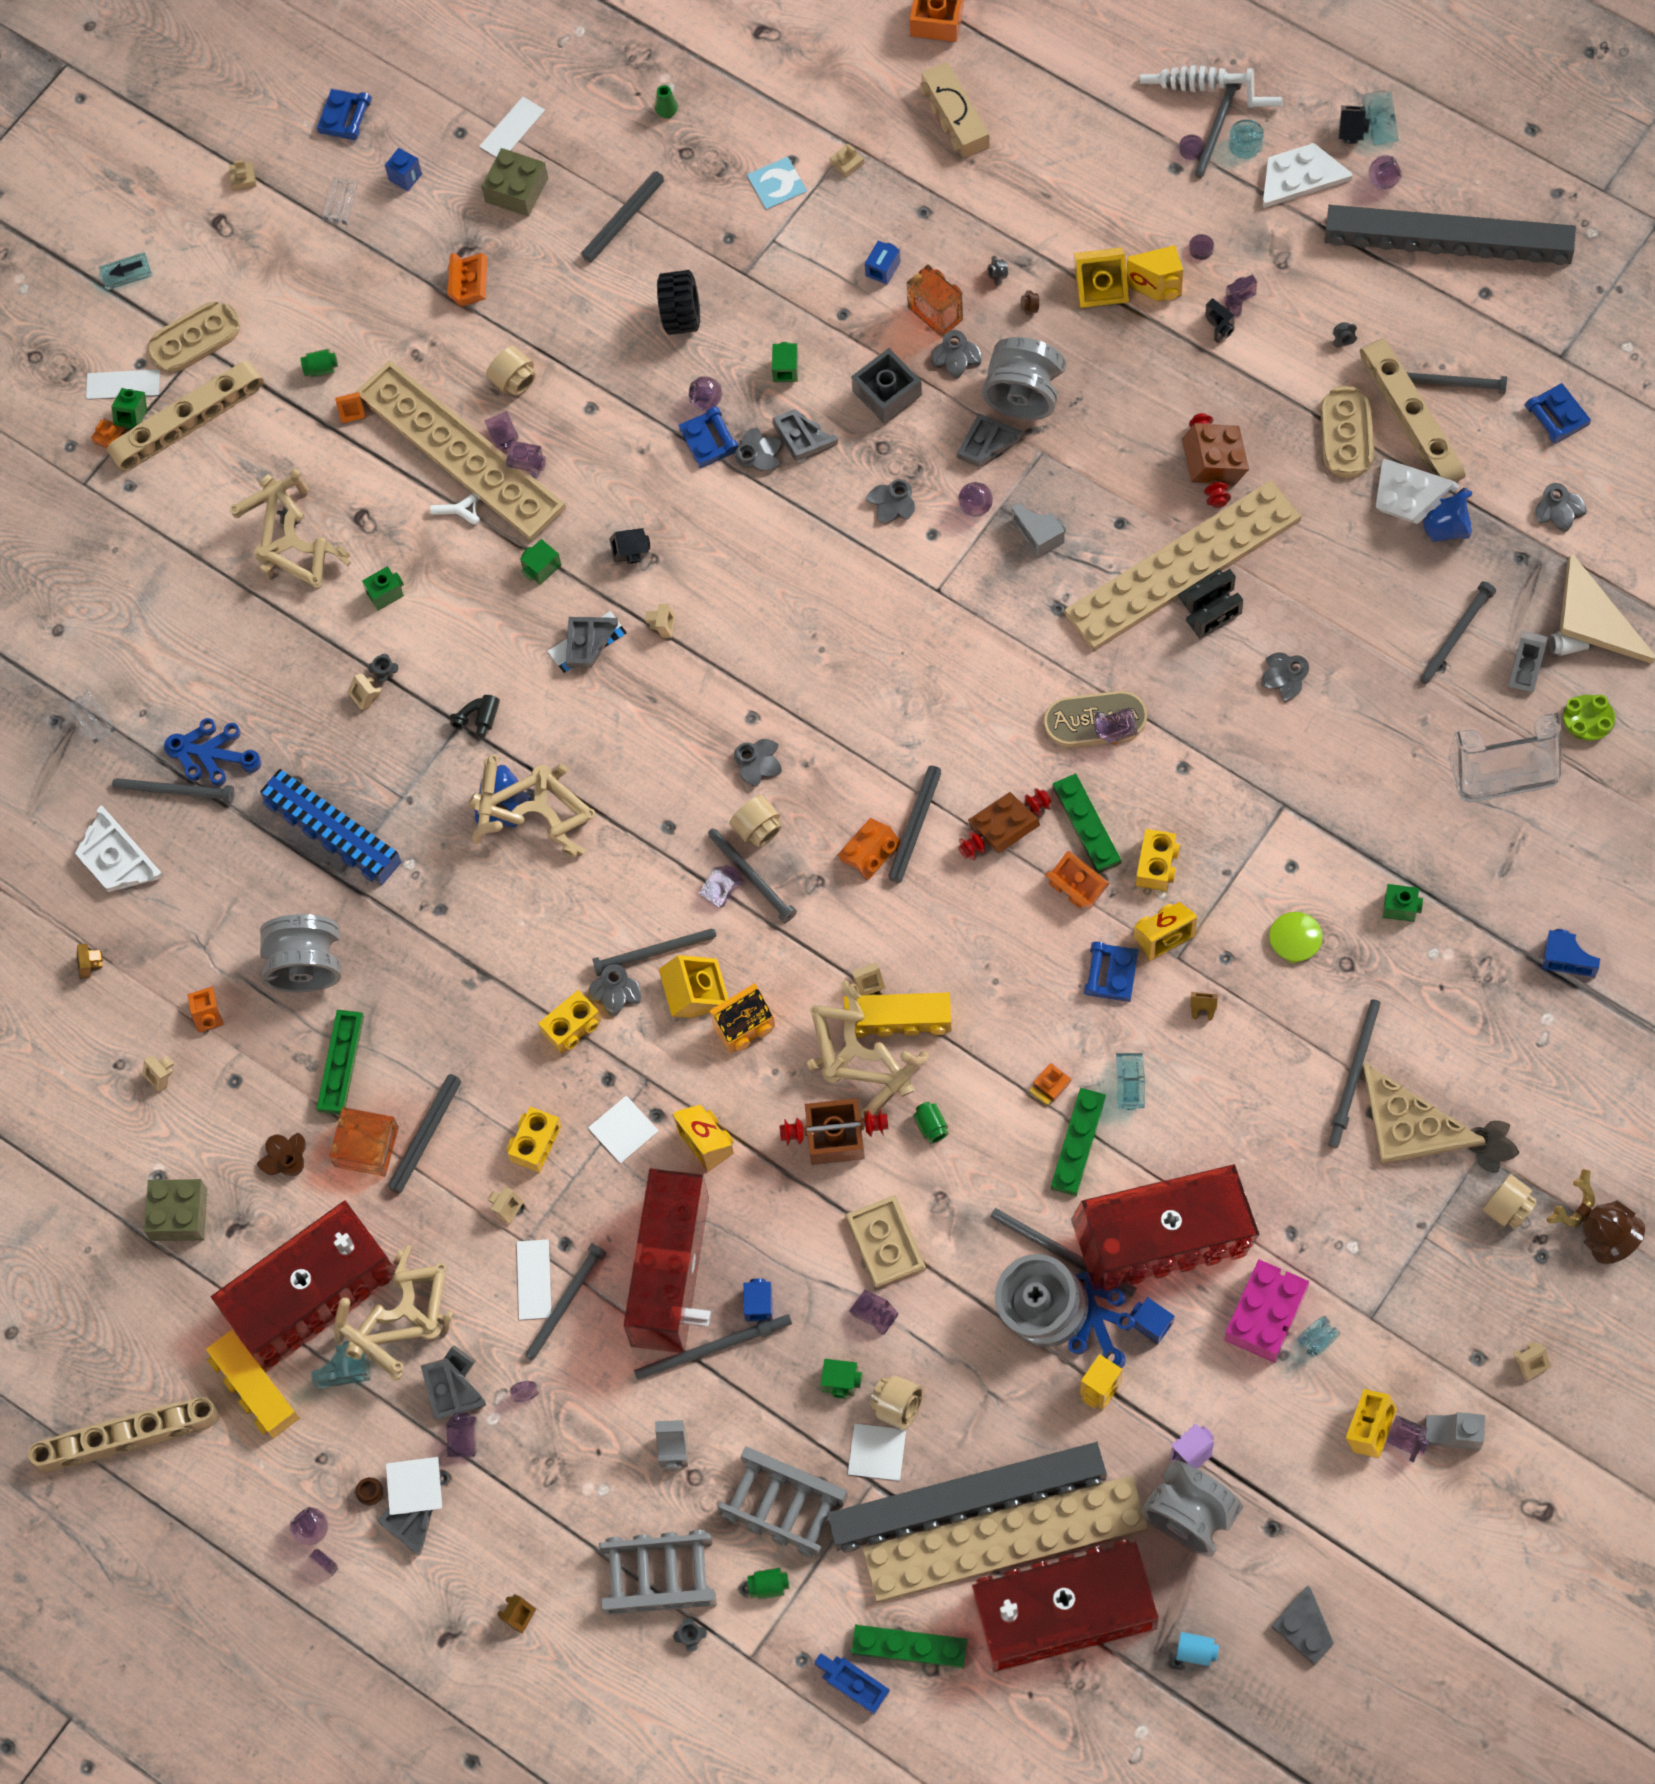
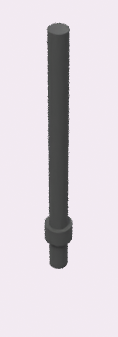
M1375 999L1370 1000L1338 1112L1334 1114L1331 1122L1333 1129L1328 1146L1332 1148L1339 1147L1343 1130L1347 1129L1349 1123L1348 1113L1381 1002Z
M995 1208L990 1217L1097 1277L1102 1280L1103 1285L1110 1289L1114 1287L1130 1297L1134 1296L1137 1287L1119 1278V1274L1110 1269L1106 1271L999 1209Z
M787 1314L770 1321L767 1319L757 1322L758 1325L635 1369L637 1380L643 1379L758 1336L764 1338L772 1335V1331L792 1324L790 1316Z

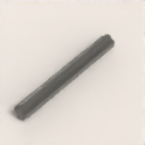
M654 171L581 252L584 260L589 263L592 262L664 182V176L661 173Z
M930 765L927 768L888 874L889 880L893 882H902L941 776V769L939 767Z
M447 1075L388 1183L391 1191L399 1194L403 1191L461 1084V1080L457 1076Z

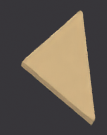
M1570 555L1567 560L1559 634L1652 664L1655 660V654L1574 555Z
M1363 1064L1382 1164L1486 1145L1485 1139L1482 1136L1477 1135L1454 1118L1439 1111L1432 1104L1414 1095L1396 1081L1372 1068L1369 1064Z

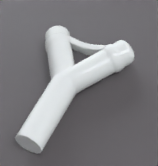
M473 493L457 504L431 505V515L457 514L469 523L477 525L480 518L476 515V504L480 499ZM471 505H473V513L466 510Z

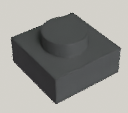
M455 1345L450 1348L444 1359L448 1358L464 1377H466L476 1362Z

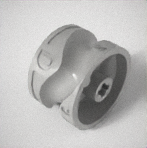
M1025 337L1002 339L994 346L988 368V376L982 388V396L989 406L1010 417L1025 420L1047 418L1054 412L1059 394L1050 384V381L1065 372L1066 360L1055 348L1035 339Z
M311 914L286 915L265 922L260 928V956L267 959L261 974L262 983L274 990L297 993L323 990L337 984L341 979V965L336 957L329 954V948L333 942L340 940L339 925L327 917Z
M1031 1254L1015 1260L1003 1271L995 1290L996 1308L1001 1319L1020 1337L1036 1346L1053 1347L1069 1341L1080 1331L1087 1318L1089 1300L1083 1283L1063 1263L1048 1255Z
M1175 1460L1171 1461L1163 1477L1165 1483H1160L1154 1488L1141 1508V1512L1156 1528L1168 1537L1196 1553L1211 1557L1216 1552V1545L1212 1541L1211 1534L1220 1529L1230 1530L1243 1509V1505L1230 1490L1211 1476L1186 1463Z

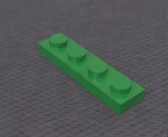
M1075 773L1054 782L1052 787L1096 872L1099 874L1121 864V858L1077 774Z
M338 1009L336 1011L316 1108L318 1112L344 1115L364 1020L363 1012Z
M1080 1087L1052 1180V1190L1077 1196L1106 1100V1094Z
M855 1625L851 1654L964 1669L967 1639Z

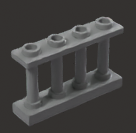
M745 1446L741 1458L742 1462L745 1463L746 1471L730 1505L719 1502L718 1510L722 1514L721 1517L733 1524L740 1521L746 1524V1528L755 1534L762 1535L763 1532L773 1536L772 1540L780 1545L787 1546L788 1543L798 1547L797 1551L805 1556L813 1557V1555H817L820 1557L823 1552L822 1547L815 1543L826 1522L827 1513L836 1504L844 1507L848 1498L847 1490ZM760 1471L770 1474V1479L772 1480L754 1517L741 1511L740 1508L756 1473L759 1474ZM788 1482L796 1486L797 1492L779 1528L766 1522L765 1519L781 1485H785ZM813 1493L821 1497L822 1503L804 1539L790 1531L807 1495L810 1496Z
M693 1530L689 1532V1535L678 1536L676 1532H667L661 1534V1537L650 1538V1535H636L633 1537V1540L622 1541L621 1537H610L605 1539L606 1542L599 1543L601 1553L609 1554L611 1594L608 1595L609 1598H602V1610L605 1615L717 1606L715 1590L709 1589V1586H706L704 1545H712L713 1540L711 1534L706 1533L705 1530ZM693 1546L695 1586L692 1587V1591H681V1588H678L676 1548ZM665 1549L667 1589L664 1590V1593L653 1594V1591L650 1590L648 1550ZM637 1551L639 1591L636 1592L635 1596H625V1593H622L620 1553Z

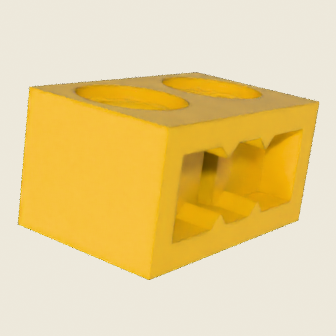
M1145 829L1136 876L1137 887L1167 891L1168 883H1174L1176 867L1171 866L1173 859H1178L1180 844L1176 843V833ZM1162 845L1165 846L1167 850L1160 852L1157 851L1155 847ZM1153 869H1159L1163 873L1161 875L1156 876L1151 874L1150 871Z
M577 990L543 1018L538 1025L541 1033L562 1054L566 1050L573 1049L583 1035L596 1030L601 1017L599 1011ZM581 1011L588 1013L583 1019L575 1018L576 1014ZM565 1028L568 1030L562 1036L555 1035L558 1029Z
M530 1106L527 1113H523L519 1119V1130L516 1137L512 1136L508 1142L506 1150L510 1161L540 1173L562 1127L559 1117ZM536 1123L545 1124L540 1131L531 1130ZM524 1147H533V1151L530 1154H521V1150Z
M1099 1354L1081 1380L1080 1395L1083 1397L1082 1401L1094 1409L1099 1407L1104 1410L1122 1383L1123 1369Z
M1363 1389L1345 1438L1354 1453L1380 1459L1397 1412V1407L1389 1394Z

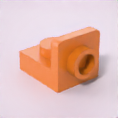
M213 986L187 994L191 1016L198 1032H204L223 1025Z

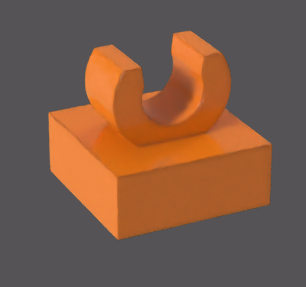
M359 392L335 397L341 423L366 418Z
M104 418L96 426V431L91 439L93 443L107 449L112 441L127 432L125 428L114 426L113 422Z
M1050 1063L1033 1082V1086L1055 1101L1071 1083V1078Z

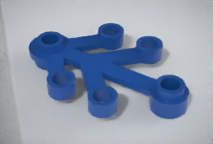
M205 718L200 722V727L186 735L172 734L164 743V750L167 755L181 761L185 768V774L190 781L199 780L202 776V771L197 764H193L188 754L199 756L209 772L212 784L215 786L223 785L226 782V775L222 769L217 767L213 759L239 763L243 770L248 773L258 771L262 764L259 754L254 750L239 753L218 748L226 742L240 737L241 731L235 723H228L224 727V732L201 745L193 744V742L201 737L212 735L216 731L214 721L211 718ZM207 724H211L212 727L210 729H204ZM236 729L234 734H228L229 730ZM180 742L178 747H172L175 743ZM248 757H254L250 762L245 761ZM192 770H198L195 775H189ZM216 775H222L219 780H214Z
M1080 1272L1076 1276L1081 1282H1086L1085 1290L1089 1300L1088 1314L1077 1336L1070 1339L1068 1348L1077 1355L1083 1354L1087 1349L1086 1342L1091 1329L1094 1327L1103 1350L1102 1356L1108 1359L1111 1354H1114L1115 1358L1112 1363L1123 1368L1126 1362L1125 1355L1122 1351L1114 1348L1103 1320L1116 1324L1124 1331H1129L1134 1327L1135 1319L1128 1313L1119 1314L1097 1306L1094 1296L1106 1299L1110 1304L1118 1307L1125 1302V1294L1117 1288L1110 1290L1099 1286L1094 1276L1087 1272ZM1119 1293V1299L1113 1302L1114 1294ZM1128 1317L1129 1323L1123 1326V1319ZM1080 1341L1081 1347L1078 1350H1075V1343Z

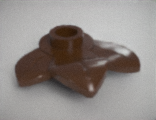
M300 1133L294 1134L289 1140L279 1134L270 1136L265 1144L268 1155L257 1162L259 1169L268 1175L283 1173L288 1176H296L300 1174L304 1168V1157L302 1156L306 1149L304 1137Z

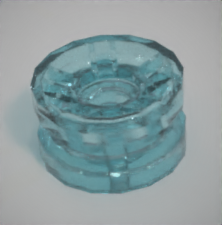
M1244 119L1236 122L1231 127L1229 148L1235 156L1248 159L1255 157L1259 151L1261 152L1264 138L1261 125L1256 121Z
M1323 1316L1307 1327L1297 1338V1342L1300 1346H1305L1307 1348L1306 1353L1313 1358V1353L1317 1356L1327 1349L1338 1338L1340 1331L1336 1327L1332 1328L1330 1320Z

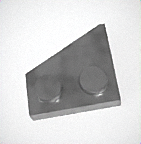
M978 414L957 453V458L981 467L1020 440L1022 431Z
M569 617L566 667L592 668L617 628L618 619Z

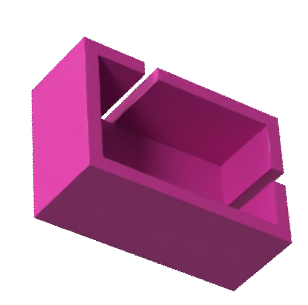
M1258 1259L1226 1330L1224 1341L1275 1363L1306 1295L1310 1281L1287 1271L1285 1276L1280 1274V1268Z

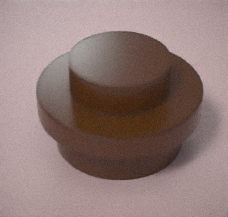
M1027 290L1025 295L1021 296V309L1025 311L1026 315L1037 313L1040 304L1039 295L1031 290Z
M372 1477L362 1479L357 1484L355 1490L359 1502L368 1506L378 1503L384 1492L380 1481Z

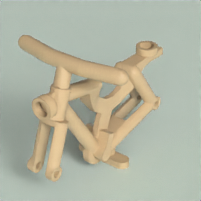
M292 469L290 476L282 481H276L270 474H267L259 483L263 490L237 504L231 505L230 512L233 517L240 518L243 514L267 502L261 544L255 548L254 555L259 562L269 564L267 566L262 564L259 568L270 579L273 576L271 571L277 566L314 588H320L322 586L325 554L335 555L347 567L351 564L348 560L350 554L340 545L337 548L333 547L323 537H318L315 542L309 543L299 539L296 535L294 524L295 521L303 519V513L285 490L295 485L301 494L309 492V487L300 476L299 469ZM277 499H279L288 510L284 519L286 536L271 543ZM291 547L301 552L314 554L312 572L305 570L278 554Z
M492 754L484 760L481 795L474 792L468 802V806L477 810L479 814L478 827L474 830L471 838L474 844H479L487 833L498 832L503 828L500 821L489 822L490 816L522 825L525 821L522 816L524 813L537 812L542 814L549 823L547 837L563 846L562 851L571 857H576L577 854L580 856L584 854L586 849L571 842L565 833L594 818L595 811L558 781L561 776L567 773L569 768L566 765L559 764L552 768V770L546 765H538L532 770L530 776L494 794L499 757L496 754ZM534 785L533 801H526L513 808L512 811L495 806ZM547 789L576 815L561 822L556 812L546 804Z
M843 981L841 985L849 1000V1010L814 1005L810 1008L822 1058L810 1059L807 1061V1065L811 1071L822 1069V1075L828 1082H837L843 1078L886 1084L875 1098L861 1110L860 1116L864 1119L867 1110L872 1115H876L879 1109L895 1093L898 1092L900 1097H904L915 1091L909 1079L919 1066H923L927 1062L929 1053L921 1051L918 1056H915L907 1051L902 1052L900 1058L903 1062L907 1063L902 1069L882 1043H876L874 1050L861 1046L855 1034L857 1023L865 1018L857 1001L861 994L854 983L849 984L848 981ZM826 1018L845 1020L844 1038L847 1045L837 1057ZM856 1055L865 1060H882L892 1074L845 1067Z
M408 1244L405 1250H398L394 1264L398 1265L393 1276L392 1284L396 1288H401L403 1293V1299L399 1306L387 1311L384 1310L382 1305H376L361 1327L355 1330L346 1323L350 1300L344 1297L339 1301L333 1331L334 1340L337 1343L343 1342L345 1336L350 1341L345 1351L347 1356L353 1359H360L364 1353L396 1381L402 1376L403 1364L400 1361H396L378 1345L422 1337L425 1340H435L441 1332L440 1324L444 1325L442 1332L448 1334L454 1314L450 1310H448L446 1316L439 1313L446 1265L438 1263L434 1266L406 1271L405 1265L412 1251V1246ZM433 1281L426 1317L413 1305V1285ZM403 1316L416 1326L368 1335L376 1323L387 1324L397 1321Z

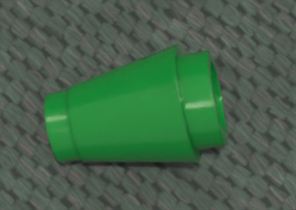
M661 85L657 88L654 106L656 113L662 118H670L678 110V103L670 87L667 85Z

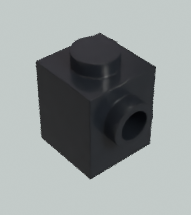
M1341 105L1338 135L1339 139H1343L1344 143H1358V140H1363L1364 133H1369L1370 119L1365 118V106Z
M644 528L617 531L609 538L614 563L627 561V564L639 563L647 555L648 550H650V539L648 535H645Z

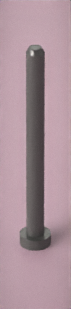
M1228 83L1226 85L1225 94L1195 171V175L1198 178H1202L1206 172L1236 90L1241 88L1242 83Z
M1391 371L1386 372V375L1394 374ZM1406 372L1412 383L1497 389L1500 394H1506L1507 376H1501L1499 380Z
M1485 581L1479 584V593L1421 675L1423 683L1426 684L1431 681L1486 599L1494 596L1496 589L1493 585Z
M120 778L113 779L112 786L117 789L223 799L224 803L229 804L234 799V787L226 785L224 789Z
M712 828L709 830L708 835L780 913L779 919L783 923L789 922L796 915L797 910L792 905L787 906L717 829Z
M708 929L607 959L599 960V957H596L592 961L596 975L600 976L603 969L608 965H624L711 940L717 935L715 929Z
M590 1244L587 1249L590 1254L527 1350L526 1357L533 1360L536 1358L599 1258L603 1260L607 1255L597 1245Z

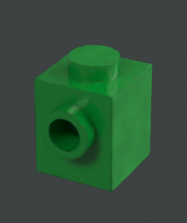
M781 342L779 344H772L773 382H798L799 355L797 343Z
M121 388L111 406L114 426L133 429L142 422L147 412L145 392Z
M542 539L533 547H528L520 558L521 571L524 576L530 581L534 579L540 585L562 565L559 553Z
M388 566L362 580L365 592L377 611L404 596L401 589L404 585L402 579L397 572L393 574Z
M1387 884L1382 918L1414 922L1416 913L1421 914L1423 898L1418 897L1419 888Z
M824 1358L820 1384L821 1391L831 1393L832 1397L840 1399L855 1396V1389L861 1388L862 1372L858 1371L857 1362Z

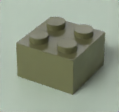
M501 148L481 186L485 202L529 217L548 180L546 164L543 161Z
M201 1179L148 1180L144 1232L151 1241L204 1240L208 1189Z

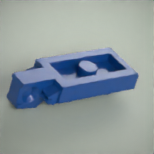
M820 1653L814 1662L815 1666L825 1672L822 1678L829 1685L873 1715L876 1714L890 1692L889 1688L844 1658L841 1659L836 1656L832 1661Z

